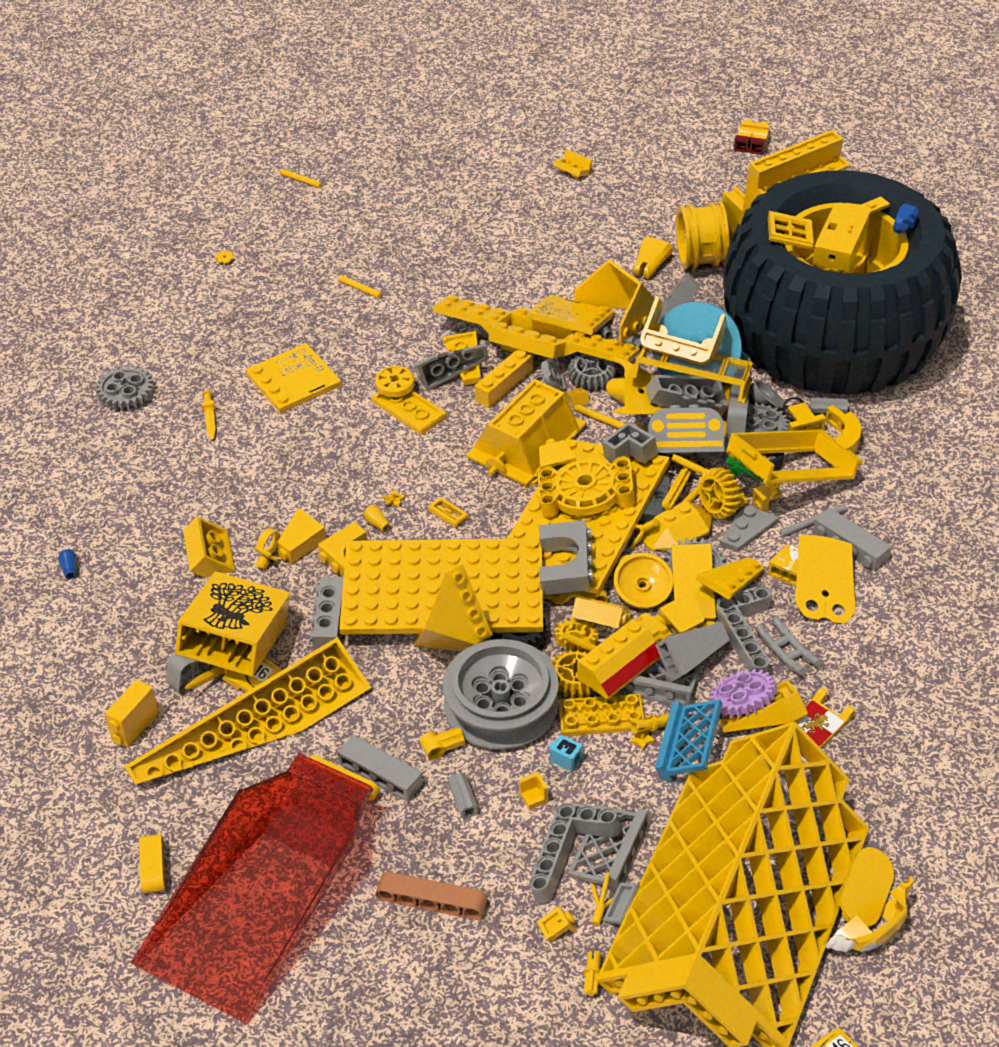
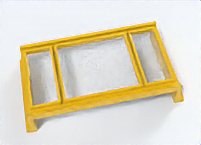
M643 347L639 356L636 357V362L630 371L629 377L636 378L643 364L739 385L741 387L738 402L745 403L753 379L749 377L753 362L716 354L708 363L701 365L650 351Z

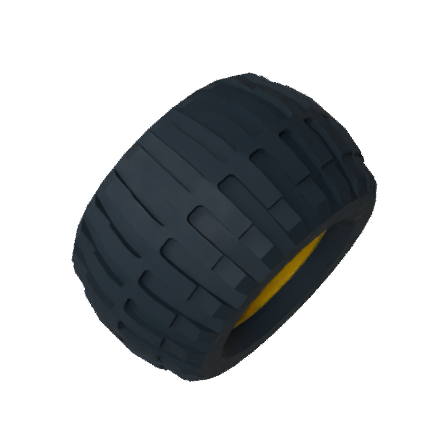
M827 170L799 175L773 185L767 189L766 193L758 195L751 203V207L745 210L741 225L737 224L725 257L723 278L724 305L726 312L735 321L740 331L742 351L750 355V360L758 368L768 371V374L778 381H785L797 388L817 391L819 393L859 394L861 392H875L885 390V387L888 385H897L907 381L909 375L916 374L925 367L927 360H930L937 347L941 345L953 324L962 274L956 241L951 231V224L941 214V209L933 202L924 198L923 194L896 180L877 174L852 170ZM878 197H882L890 203V207L870 214L868 230L849 272L812 264L814 246L834 204L854 208ZM903 204L916 206L919 210V216L914 228L909 229L903 234L894 232L893 225L899 208ZM769 211L812 220L813 249L770 241L768 231ZM775 222L778 225L788 226V224ZM792 225V228L805 230L803 227ZM776 230V233L789 235L787 232ZM793 234L795 237L806 239V236Z

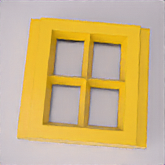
M769 211L768 231L770 241L813 249L812 220ZM775 222L788 224V226L778 225ZM792 225L803 227L805 230L792 228ZM776 230L787 232L789 235L776 233ZM793 234L806 236V239L795 237Z

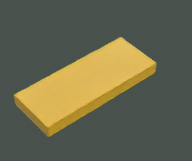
M878 197L854 208L870 211V214L890 207V203L882 197Z

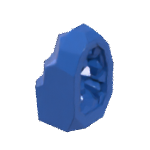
M903 204L899 208L893 225L894 232L903 234L909 229L914 228L919 216V210L916 206Z

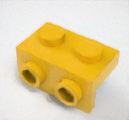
M566 150L564 158L555 159L553 166L558 167L559 171L569 172L571 176L580 178V176L589 175L593 160L571 150Z

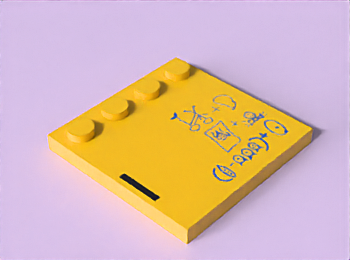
M549 295L527 311L526 318L593 335L614 317V310H610L607 306L598 307Z
M307 343L245 369L249 379L279 413L342 386L341 380Z

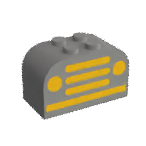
M671 405L670 408L656 411L650 418L646 432L656 438L657 455L672 458L673 454L683 458H690L691 456L694 458L722 457L725 452L723 419L717 411L711 408L700 407V405H689V408H681V405Z

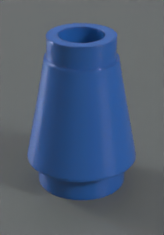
M71 549L62 550L57 559L65 578H75L77 555Z

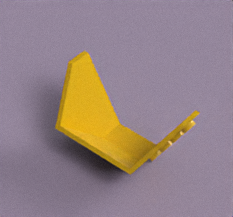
M611 259L607 260L574 289V301L598 307L607 306L609 308L627 309L619 325V343L624 342L644 329L655 300L639 280Z
M463 564L445 573L426 626L421 634H417L414 646L462 652L474 644L488 641L493 635Z

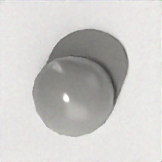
M755 380L750 386L749 396L758 405L762 403L768 405L771 403L775 407L782 409L784 400L767 384L760 380Z

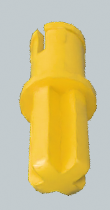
M592 951L587 953V965L583 971L585 977L584 993L590 997L598 993L599 983L596 981V978L600 972L602 954L598 951H594V958H592Z

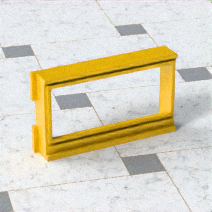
M823 430L732 433L726 450L727 453L734 456L754 474L761 477L760 479H764L763 482L765 484L854 479L859 464L863 462L853 452L844 449L836 443L835 439ZM815 451L835 468L773 471L775 465L762 454Z

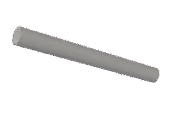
M846 504L833 508V510L841 514L848 511V507ZM821 514L781 529L779 534L781 537H785L812 526L815 519Z

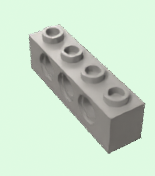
M321 577L320 585H316V596L318 599L314 600V611H316V614L312 615L314 630H310V642L314 643V649L322 647L336 637L340 640L339 628L344 577Z

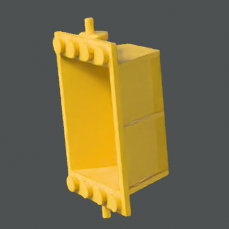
M533 379L487 424L474 447L466 454V458L489 468L490 470L487 472L489 476L494 472H498L519 484L528 486L535 478L534 474H538L540 469L539 447L545 445L548 439H555L556 442L565 441L566 438L573 439L587 425V422L574 416L565 392Z

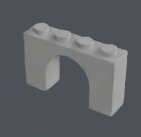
M586 520L539 525V540L542 553L566 550L577 554L572 561L566 564L540 567V584L543 595L590 590V582L594 581L593 570H590V567H593L592 555L589 556V553H593L592 542L589 541V539H592L591 527L587 528Z

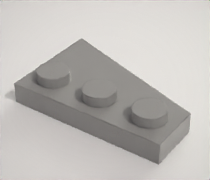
M744 505L721 539L720 546L739 552L753 542L754 538L759 534L765 533L770 526L776 525L780 517Z

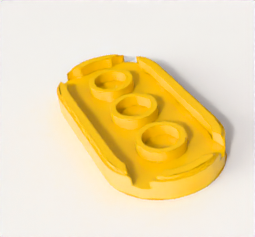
M866 847L853 856L838 895V906H841L843 911L841 914L847 922L857 915L867 927H870L877 923L881 916L894 880L893 866L889 858L882 851L873 847Z

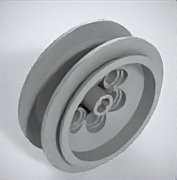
M508 639L483 641L460 652L450 662L445 671L443 694L447 721L452 729L456 727L461 728L464 739L474 745L488 749L521 747L541 737L551 727L558 712V676L556 669L544 653L529 644Z

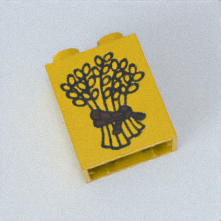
M215 571L178 620L175 654L253 677L286 626L290 592Z

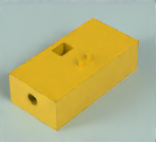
M834 204L814 246L812 264L849 272L868 230L870 211Z

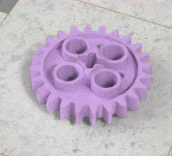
M746 669L744 673H741L738 670L736 675L730 673L729 678L722 677L723 682H716L717 686L712 687L713 691L709 692L710 701L721 700L723 703L721 709L723 717L729 714L730 718L734 717V715L740 718L742 714L749 716L750 712L756 714L757 709L764 710V704L770 705V700H774V695L777 694V685L773 675L770 676L769 672L764 673L763 670L757 672L756 669L749 672Z

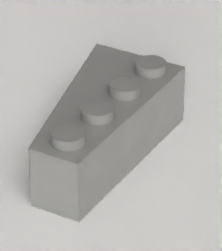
M654 375L646 386L649 401L653 404L666 407L681 405V408H689V405H700V407L711 408L717 411L721 417L729 407L721 381L699 376Z

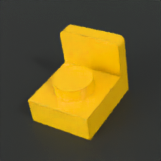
M559 906L537 921L549 942L555 940L568 929L573 933L577 931L574 925L576 920L569 910L564 911Z

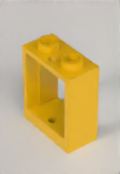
M576 597L572 617L621 628L631 620L632 613L629 612V607L587 597Z

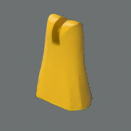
M646 236L642 240L633 267V275L640 276L644 270L643 277L650 279L658 267L673 252L671 244L667 241Z

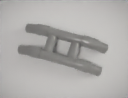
M779 616L774 617L772 622L782 638L774 641L762 624L755 628L763 643L792 672L800 675L806 673V669L795 662V659L800 656L810 664H814L817 667L821 666L822 660L807 650L790 633V630L783 624ZM790 643L796 650L786 654L781 647Z

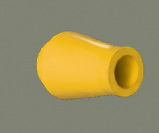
M370 505L365 509L363 513L365 521L382 532L389 529L390 523L378 506Z

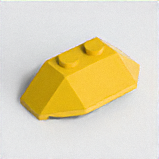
M686 500L672 509H668L655 516L654 519L658 520L659 525L646 531L640 538V541L653 552L657 550H671V545H678L679 540L685 543L686 538H688L690 542H693L694 537L698 540L709 534L712 516L700 505Z

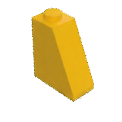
M299 508L277 541L278 555L282 560H287L293 564L326 539L325 527Z

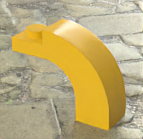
M834 405L827 407L826 421L841 433L834 438L835 442L855 454L859 447L861 425L858 418L851 411L844 414Z

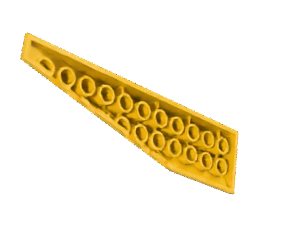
M336 637L125 765L124 768L134 784L137 785L304 731L370 690L371 686L339 638Z

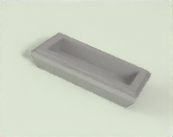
M620 882L603 918V922L622 923L639 889V884Z

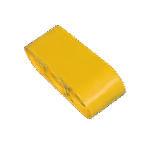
M162 834L139 837L142 893L165 891Z

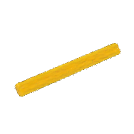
M693 456L687 459L695 464L698 463ZM684 466L680 470L661 504L666 511L673 508L693 470Z

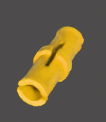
M669 713L658 716L648 715L644 719L632 720L631 730L633 733L649 730L653 732L659 728L666 727Z

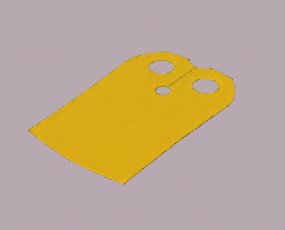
M799 535L795 601L805 617L817 620L828 618L831 622L846 623L853 616L856 606L851 543L824 536ZM822 591H828L829 596H823ZM808 600L817 602L818 609L816 611L807 609L806 602ZM836 604L841 605L845 610L844 614L841 616L834 614L833 606Z

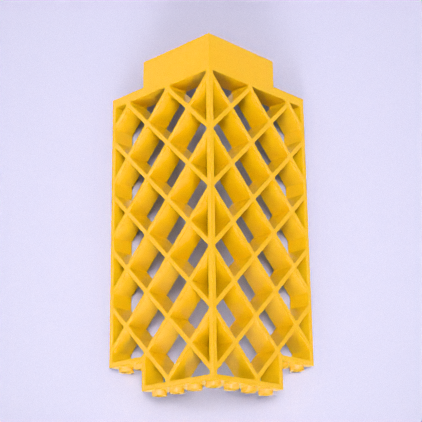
M795 721L732 740L722 761L708 764L707 770L690 772L641 879L639 889L596 978V981L610 994L619 993L617 998L632 1012L683 1003L728 1047L747 1046L751 1035L763 1047H789L840 909L838 906L839 892L853 856L862 849L869 831V827L842 800L850 779ZM801 755H802L809 763H803V762H802V757H801ZM805 770H810L817 802L811 801ZM778 773H785L792 805H785ZM819 808L826 841L823 842L820 841L813 810ZM787 812L794 813L801 845H794ZM760 815H767L774 849H767ZM844 828L849 832L847 838L845 835ZM828 847L833 875L831 881L829 880L822 848ZM797 851H802L810 885H803L796 854ZM770 855H776L783 890L776 889L769 858ZM743 859H749L756 890V894L749 895L742 865ZM810 890L817 915L814 926L812 925L805 891ZM785 895L793 931L786 932L778 896ZM758 899L766 936L758 937L751 900ZM730 904L738 941H729L722 905ZM793 935L800 962L796 973L787 939L788 936ZM767 941L774 978L767 979L759 942ZM739 946L747 981L746 984L741 985L738 983L731 947ZM711 952L714 968L701 956L702 953ZM776 983L782 1009L778 1021H776L769 984ZM748 989L751 1004L739 993L740 990Z

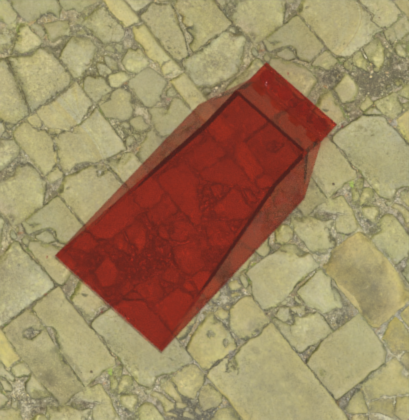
M298 753L287 771L244 789L239 788L130 963L140 970L247 1025L354 845L362 809L373 792V787Z

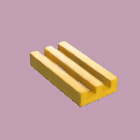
M442 497L428 506L429 512L455 529L458 528V524L464 523L463 520L469 519V514Z

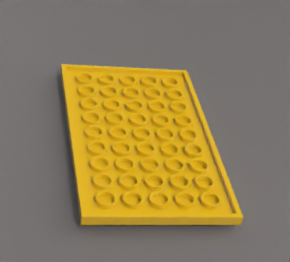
M566 438L565 442L574 454L576 461L581 459H600L612 464V462L604 457L603 445ZM656 455L645 464L632 456L629 457L633 473L635 503L630 508H621L615 503L607 510L598 514L576 516L560 510L556 516L547 518L541 513L537 487L507 539L539 538V525L586 520L587 528L591 527L592 539H589V541L592 542L593 553H589V556L592 555L593 567H590V570H593L594 581L590 582V590L584 592L599 595L670 464V457ZM566 550L542 553V567L566 564L572 561L577 554Z
M539 538L346 541L340 635L421 634L428 621L445 573L462 564L465 567L492 633L543 632V591L540 584L542 547Z

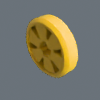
M402 366L386 367L379 371L375 377L376 389L380 394L387 397L404 396L410 393L415 386L414 374L408 368Z

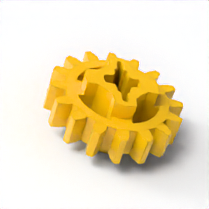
M571 617L570 621L564 619L563 623H558V627L555 628V642H558L559 647L564 646L565 651L571 649L572 652H575V650L579 649L582 653L583 648L562 640L564 632L594 645L598 642V628H595V623L589 624V621L575 620Z

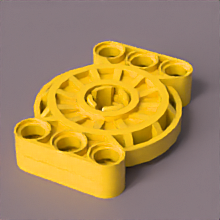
M621 456L616 458L612 464L600 459H581L566 464L558 471L551 466L540 468L538 470V494L542 515L551 518L556 516L561 510L570 515L588 516L605 511L615 503L621 508L632 507L635 503L630 459Z

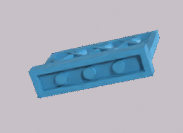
M720 699L685 706L680 701L672 703L655 765L656 771L664 781H672L673 776L677 774L707 770L723 704ZM714 708L710 714L705 715L709 709ZM697 711L693 716L689 718V712ZM703 716L704 719L695 726L693 723ZM710 723V726L702 732L701 729ZM688 727H693L688 733L684 735L685 730ZM698 732L700 735L690 742L689 739ZM706 739V743L698 749L696 746ZM687 742L689 745L680 752L681 746ZM694 749L696 752L686 759L685 756ZM702 756L701 763L692 764L696 759ZM683 759L684 762L676 767V764Z

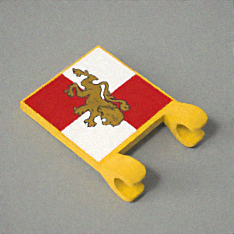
M820 688L805 706L808 714L796 722L820 748L847 722L853 719L855 715L853 713L855 709L849 705L840 716L824 706L822 703L828 698L826 695L828 691L824 688Z

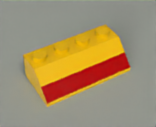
M632 619L577 661V679L606 699H610L661 658L655 646L657 643L648 628Z

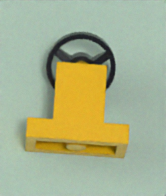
M791 397L784 402L782 406L783 415H787L785 409H788L795 419L793 420L787 416V419L790 420L789 431H825V416L823 414L814 416L801 398ZM794 399L800 401L799 404L795 403L791 406L786 405V403L789 400Z

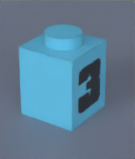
M560 735L549 747L550 762L573 772L583 758V745Z

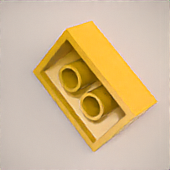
M197 516L183 530L190 572L204 578L211 577L215 571L223 574L233 573L235 567L228 530Z

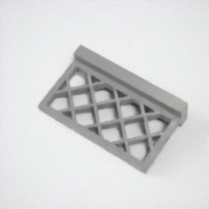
M660 658L652 664L653 666L647 668L617 692L625 695L641 694V698L668 704L680 701L683 706L690 705L700 667L696 666L689 671L694 674L684 675L671 683L667 672L663 669L665 667ZM658 671L660 675L653 676L651 672Z
M613 808L617 812L619 822L624 819H632L631 824L624 827L621 825V831L616 835L623 834L624 840L615 844L612 840L614 837L601 836L594 839L592 835L586 834L567 873L568 877L603 885L605 878L597 876L596 873L607 868L610 873L608 887H610L612 892H616L620 882H625L650 826L647 810L639 809L637 813ZM609 840L612 846L600 850L598 844ZM595 847L597 852L586 857L585 850ZM615 851L617 854L616 858L606 861L604 855ZM601 857L604 863L592 867L590 862ZM587 864L589 870L584 872L576 871L579 866Z

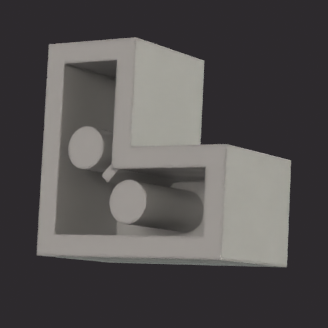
M627 422L602 441L604 457L612 463L618 457L625 456L629 458L632 456L645 464L658 454L656 438L631 422Z

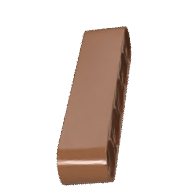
M392 872L382 873L375 896L384 902L473 920H480L482 918L488 899L487 894L481 890Z

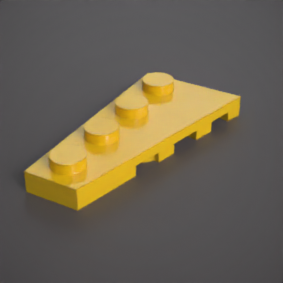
M476 331L442 337L448 352L478 346ZM480 364L459 374L464 385L475 384L481 380Z
M747 557L698 573L696 580L730 600L761 575L765 567L760 565L757 560Z

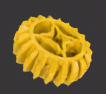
M720 467L711 468L702 473V476L699 477L700 482L697 484L699 487L697 492L700 496L698 499L701 500V506H704V510L713 516L714 519H725L735 514L736 510L739 509L738 504L741 503L739 497L742 495L739 493L740 487L737 486L738 480H734V474H730L729 470Z
M570 649L568 653L562 651L561 656L556 655L554 660H551L558 676V695L563 693L564 698L570 695L574 699L575 696L582 698L583 695L589 697L591 693H596V691L577 679V661L584 657L587 651L581 653L578 649L576 652H572Z

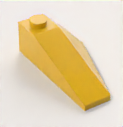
M786 680L777 684V694L774 695L775 699L770 700V705L764 704V710L757 709L756 714L750 712L749 716L742 714L740 718L737 715L730 718L728 715L718 721V725L724 733L787 724L794 721L798 722L808 712L799 692Z

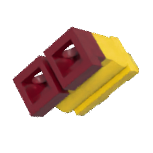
M750 119L742 121L738 134L734 139V151L748 153L750 147L751 154L764 155L769 136L768 122L762 121L759 124L754 123ZM739 145H745L746 147L740 148ZM760 147L761 150H755L754 148Z

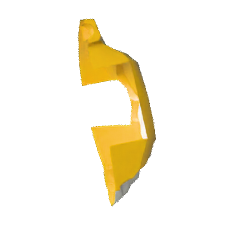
M909 876L906 883L902 881L897 888L890 891L894 897L884 906L881 916L888 922L872 932L856 915L835 933L826 944V948L848 952L851 949L868 952L887 942L901 928L907 918L906 898L913 887V878Z

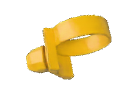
M273 528L265 529L257 541V546L254 547V550L261 554L256 561V566L263 570L269 565V560L276 563L280 562L279 558L272 555L278 548L277 541L281 536ZM273 533L271 544L264 550L267 539Z

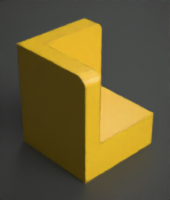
M760 485L753 488L752 502L759 510L766 512L769 511V501L771 500L768 495L769 488L765 485ZM779 487L777 488L778 492L776 495H774V498L782 496V491L779 489Z
M539 772L519 780V795L528 810L548 803V786Z

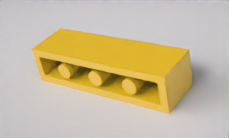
M519 349L513 352L474 385L475 401L487 408L494 405L533 371V354Z

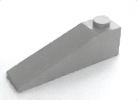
M482 344L430 356L416 363L414 368L422 385L428 391L488 360L489 356L485 345Z

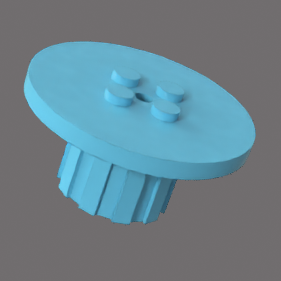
M701 301L680 304L667 312L658 323L666 327L670 336L702 344L706 339H713L720 317L724 314L726 316L727 329L717 354L737 359L741 358L742 339L738 326L726 311L714 304ZM652 351L653 359L660 361L663 354ZM669 356L667 360L668 363L716 374L719 373L723 361L711 359L708 363L701 365ZM729 363L724 375L730 377L738 365ZM657 367L661 375L695 376Z

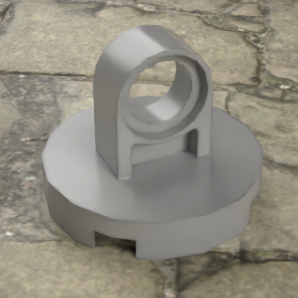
M551 358L543 361L541 364L543 372L534 376L533 379L538 381L544 379L543 383L564 391L567 387L563 373L560 375L557 371L559 368L557 363Z

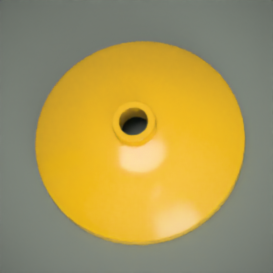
M636 553L627 556L618 564L614 573V588L618 596L626 604L639 609L654 608L662 604L669 597L673 588V575L667 563L658 556L649 553ZM640 584H643V585H645L646 587H645V588H640L639 585H640Z

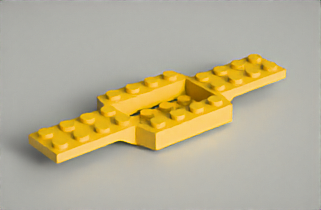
M454 295L447 296L433 307V312L481 325L489 334L488 341L552 359L580 352L616 363L619 362L613 356L631 362L639 355L640 348L630 343L622 344L615 339H604L597 334L589 335L527 319L528 310L526 308H517L505 312L502 308L494 309L487 304H476L472 300L458 299Z

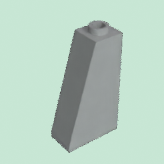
M719 622L665 637L655 646L672 683L687 674L730 639L723 623Z

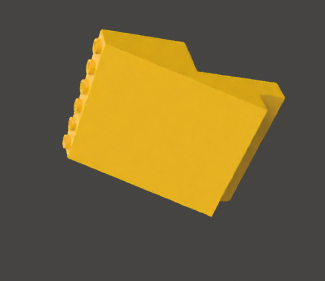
M830 130L750 162L745 194L738 187H734L733 191L728 193L724 191L722 195V203L726 210L729 227V245L737 224L741 225L745 210L751 207V203L758 195L766 193L767 189L773 185L803 174L827 170H847L851 164L841 156L843 138L834 130Z

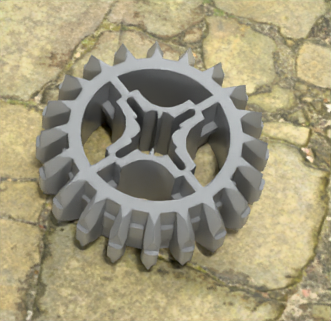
M583 353L571 359L568 367V377L571 383L575 384L576 388L588 389L589 392L591 389H594L596 392L599 388L604 390L607 383L616 376V366L613 361Z

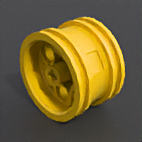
M717 201L715 204L709 202L707 206L699 208L693 207L692 204H687L686 207L678 205L676 210V242L679 260L683 269H688L689 265L693 269L697 268L699 264L710 263L712 266H718L719 263L724 266L729 248V227L726 210L721 201Z

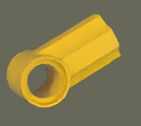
M458 727L439 734L428 732L419 741L429 760L438 759L444 755L445 751L465 745L463 732Z

